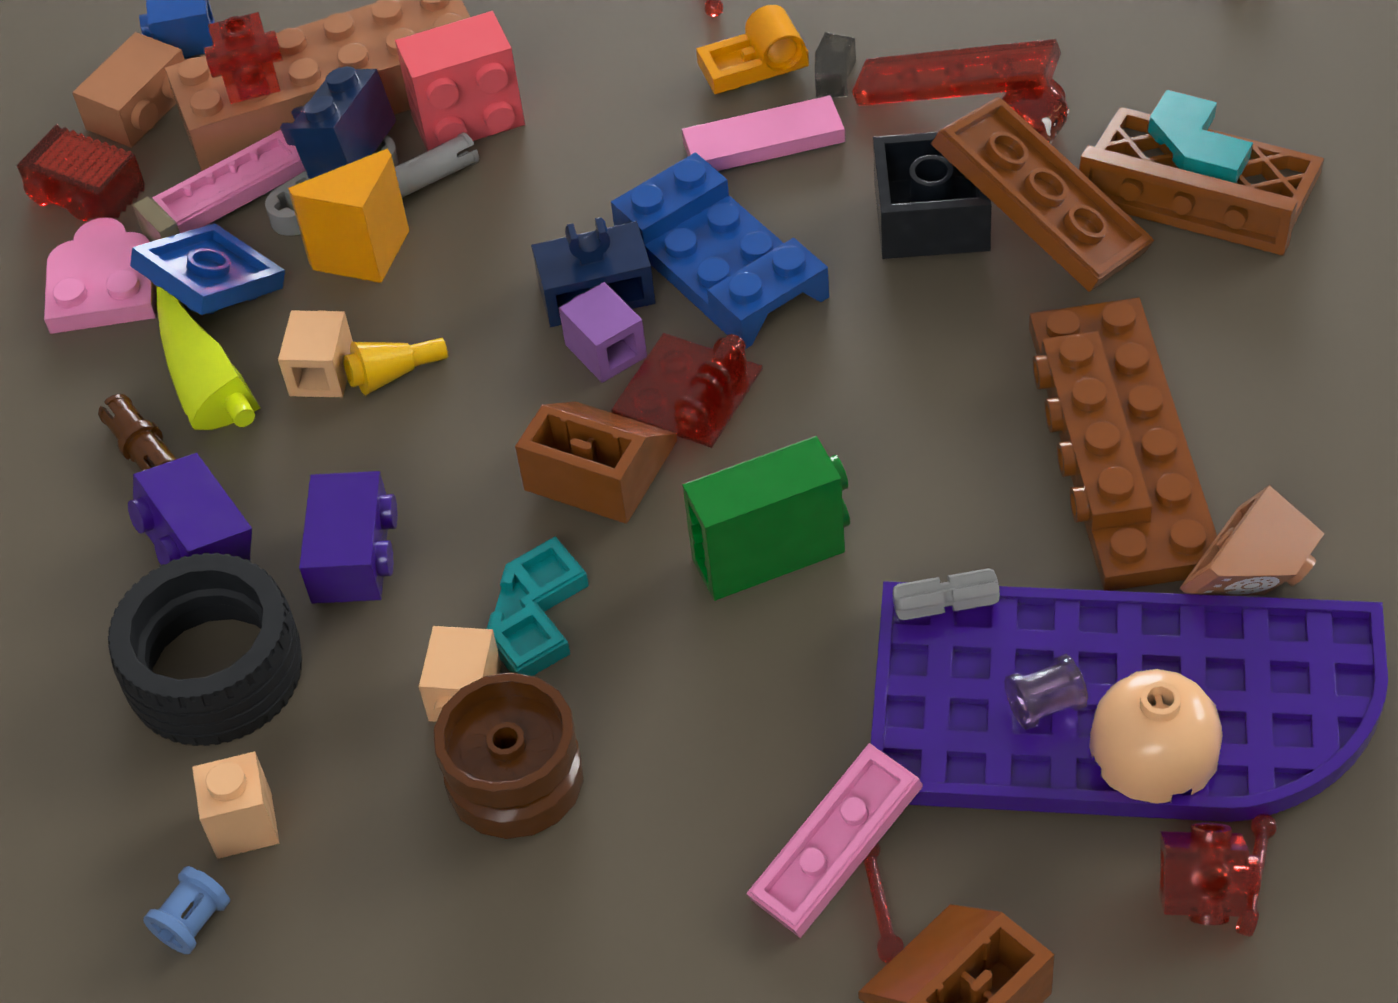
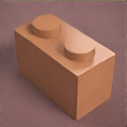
M135 32L72 92L85 129L132 148L176 104L165 67L185 61L182 49Z

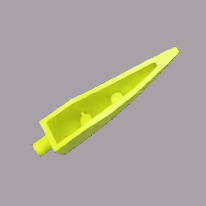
M156 286L159 327L168 370L178 399L185 414L188 416L192 428L195 430H213L235 423L238 427L250 425L255 419L254 412L261 407L241 373L230 362L221 345L188 314L182 302L164 289Z

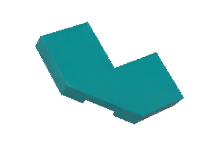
M1166 90L1150 115L1149 134L1159 145L1165 144L1173 153L1172 161L1179 169L1237 183L1251 157L1253 142L1207 131L1215 118L1217 102Z
M555 536L507 563L500 581L501 591L495 611L491 612L486 629H493L500 660L510 673L534 676L571 654L568 641L545 614V611L589 586L587 573Z

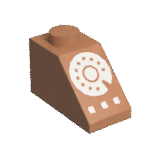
M1269 485L1236 509L1179 589L1185 594L1246 596L1265 595L1284 582L1294 586L1315 565L1316 559L1311 553L1325 533Z

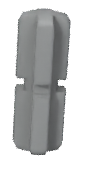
M987 568L948 575V582L940 583L939 577L897 584L893 587L895 612L899 619L908 620L945 613L944 607L952 606L954 612L996 604L1000 596L997 576L993 569Z

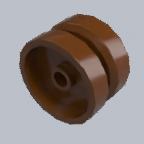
M513 672L490 675L462 687L442 707L434 727L435 754L439 768L444 775V785L449 801L460 820L481 834L504 839L532 836L557 824L576 804L584 782L582 760L576 739L572 711L559 690L534 676Z

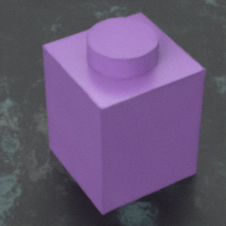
M605 282L584 294L574 297L570 302L559 307L565 345L601 383L647 357L642 319Z

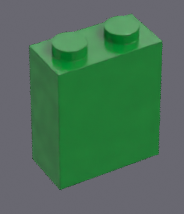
M817 436L682 484L692 559L714 601L845 552L844 527L850 525V517L842 498V490L848 489V478L837 455L829 457Z

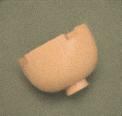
M1160 669L1139 671L1112 685L1099 701L1092 723L1089 747L1092 758L1094 756L1095 761L1102 768V778L1110 787L1134 800L1155 804L1171 802L1172 795L1182 794L1192 789L1191 795L1202 790L1215 774L1223 737L1222 726L1216 705L1196 682L1171 671Z

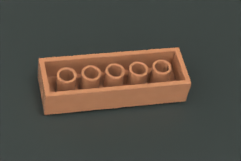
M378 0L373 4L343 13H335L321 20L295 28H287L279 33L246 43H238L227 49L198 58H189L181 63L165 67L178 111L201 171L281 130L280 126L282 123H293L295 120L291 111L294 108L304 106L310 101L325 81L326 76L332 70L340 67L377 69L394 115L410 110L395 40L469 18L470 15L463 1Z

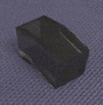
M824 33L815 51L816 98L829 95L831 97H848V77L856 63L855 38Z

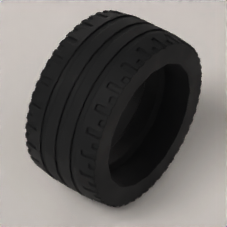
M203 553V555L184 556L181 559L169 561L170 563L165 565L162 564L159 568L153 569L148 575L140 578L139 582L132 585V588L124 594L125 597L119 601V606L115 608L114 616L111 617L108 648L111 663L129 705L149 729H152L154 733L160 734L162 738H168L176 743L181 742L184 745H219L222 742L228 743L234 739L243 738L244 735H250L254 730L260 729L265 723L270 722L276 714L278 715L281 712L283 706L287 705L289 698L294 694V689L297 688L298 679H300L302 654L300 637L284 594L274 579L263 568L261 569L259 565L252 564L247 559L243 560L239 556ZM234 619L256 625L261 629L247 653L230 667L204 678L177 680L153 673L154 665L168 644L184 631L205 622Z

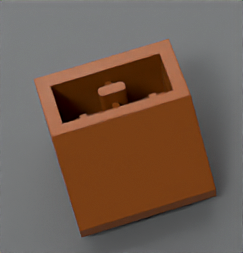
M576 401L542 404L515 445L524 490L627 524L675 446L677 433Z
M950 904L858 991V996L864 1003H1043L1052 994L1055 954L1003 912Z

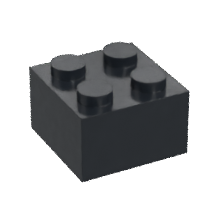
M938 132L873 137L874 186L882 259L991 251V200L931 145Z

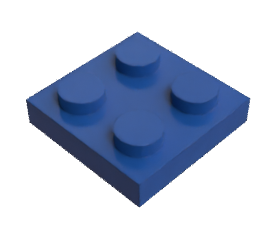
M215 223L132 247L130 266L151 280L154 285L164 289L187 305L190 310L200 315L211 314L219 309L246 300H254L259 296L283 289L285 276L283 268Z

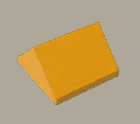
M388 148L288 188L308 261L313 270L382 283L409 233L396 171Z

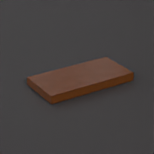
M996 97L939 130L931 142V145L1088 292H1091L1143 255L1154 242V239L1000 97Z

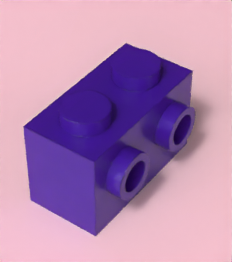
M197 453L133 474V499L128 501L129 517L137 532L140 534L145 532L154 544L160 565L170 563L169 561L178 560L184 556L203 555V553L230 554L233 557L239 556L243 560H250L252 527Z
M380 471L310 475L299 569L311 604L382 600L384 576H392L394 564L392 544L390 540H387L388 529H396L398 511L395 495L386 494Z

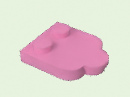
M97 218L83 224L75 233L74 240L62 243L53 249L47 258L44 321L49 333L54 334L156 318V285L130 266L132 247L149 243V239L140 233L126 232L123 224L116 219Z

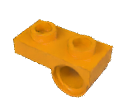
M766 5L754 11L746 22L745 34L696 48L697 63L714 94L809 66L808 50L786 11L778 5Z

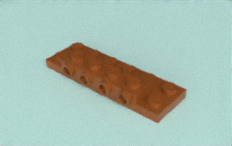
M1140 297L1030 313L1029 330L1037 355L1033 356V373L1036 387L1038 390L1046 389L1049 398L1045 399L1047 426L1050 433L1059 432L1061 442L1057 443L1059 469L1062 477L1071 476L1074 485V487L1070 488L1072 515L1076 523L1084 522L1103 590L1114 591L1186 580L1217 537V533Z

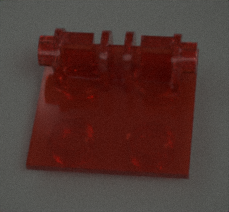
M663 333L611 409V412L677 433L678 437L712 448L763 368L762 365L746 360V353L744 351L746 344L737 335L729 334L726 338H719L714 344L713 349Z

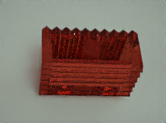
M58 124L16 165L24 183V191L30 199L42 206L52 203L63 207L74 217L82 221H87L89 218H119L121 211L125 212L127 205H131L133 198H138L139 191L144 192L145 188L138 162L130 150L126 152L122 147L118 149L114 144L110 146L107 142L101 143L98 139L93 140L90 136L85 137L82 133L77 134L74 130L70 132L66 127L62 129Z

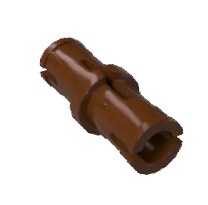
M116 394L104 401L115 414L114 417L105 407L100 406L98 416L102 423L107 425L118 439L117 446L119 451L127 460L130 459L132 462H136L142 471L177 459L163 443V434L154 422L151 423L149 420H145L128 396Z

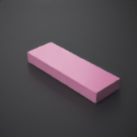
M829 95L683 128L682 138L688 156L696 152L713 168L721 171L845 142V129L832 97Z
M869 743L746 893L748 897L801 938L921 790L923 785L920 779Z

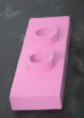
M279 130L152 198L177 223L180 233L206 226L286 183L304 172L305 168L296 146L288 145L282 131Z

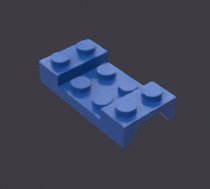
M696 152L611 201L614 226L637 221L650 264L743 350L753 345L768 313L802 292L819 302L829 298L828 267L794 237L785 243L776 237L729 196L728 180Z

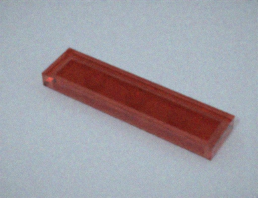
M1056 39L867 58L852 90V94L857 105L863 106L1044 89L1050 85L1061 51Z

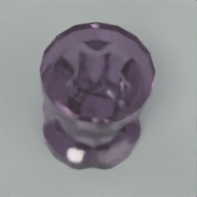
M1067 654L1054 658L1052 666L1024 677L1018 672L1005 677V692L1015 718L1025 730L1038 726L1039 718L1070 707L1074 711H1078L1087 707L1088 692L1084 678L1072 657Z

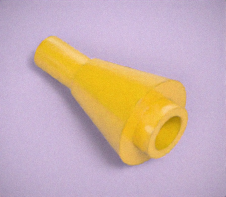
M442 337L412 345L390 342H351L350 354L343 356V365L350 386H359L361 392L366 396L414 370L415 366L447 359L448 351Z

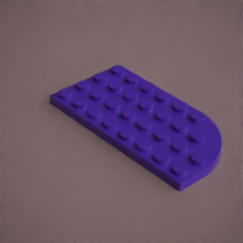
M883 581L871 744L920 779L923 787L908 805L1221 822L1251 820L1297 806L1335 783L1354 765L1368 746L1377 729L1386 700L1388 668L1383 602L999 586L1000 596L996 604L954 612L952 606L944 607L945 613L901 620L898 618L894 608L893 587L907 582ZM1153 669L1176 672L1196 682L1216 705L1223 735L1217 771L1206 786L1191 795L1192 789L1185 793L1172 795L1171 802L1159 804L1131 799L1110 787L1102 778V768L1095 761L1094 756L1092 758L1089 747L1090 733L1097 705L1110 687L1135 672Z

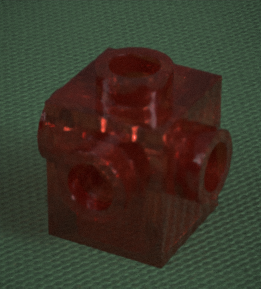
M259 12L244 16H233L224 21L208 24L213 45L204 47L205 56L212 78L222 76L230 104L281 91L273 65L275 62L283 61L275 30L264 32Z
M1219 823L1191 825L1190 832L1160 831L1159 897L1164 915H1189L1191 922L1202 925L1227 924L1230 921V916L1247 917L1248 895H1259L1261 875L1259 855L1249 854V849L1242 833H1232L1230 826Z

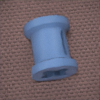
M186 866L178 874L180 882L158 910L150 909L144 916L143 921L151 933L164 944L177 952L190 954L197 944L194 937L215 911H224L231 899L223 887L213 878L202 871ZM192 902L193 906L186 913V915L183 918H181L182 913Z

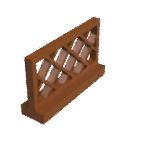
M1123 107L1118 109L1096 146L1088 145L1081 155L1079 170L1126 214L1284 256L1290 244L1292 229L1322 172L1324 162L1322 157L1208 129L1207 131L1253 142L1251 157L1237 183L1179 169L1172 161L1173 153L1165 144L1159 145L1149 134L1148 127L1151 114ZM1129 128L1147 134L1130 138L1124 129ZM1159 148L1164 154L1147 158L1142 151ZM1290 169L1302 172V174L1284 177L1279 170ZM1262 174L1267 181L1251 185L1245 178Z

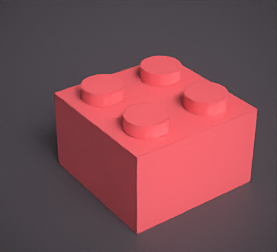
M493 11L395 40L411 115L427 151L457 137L463 132L467 133L475 141L525 125L512 48Z

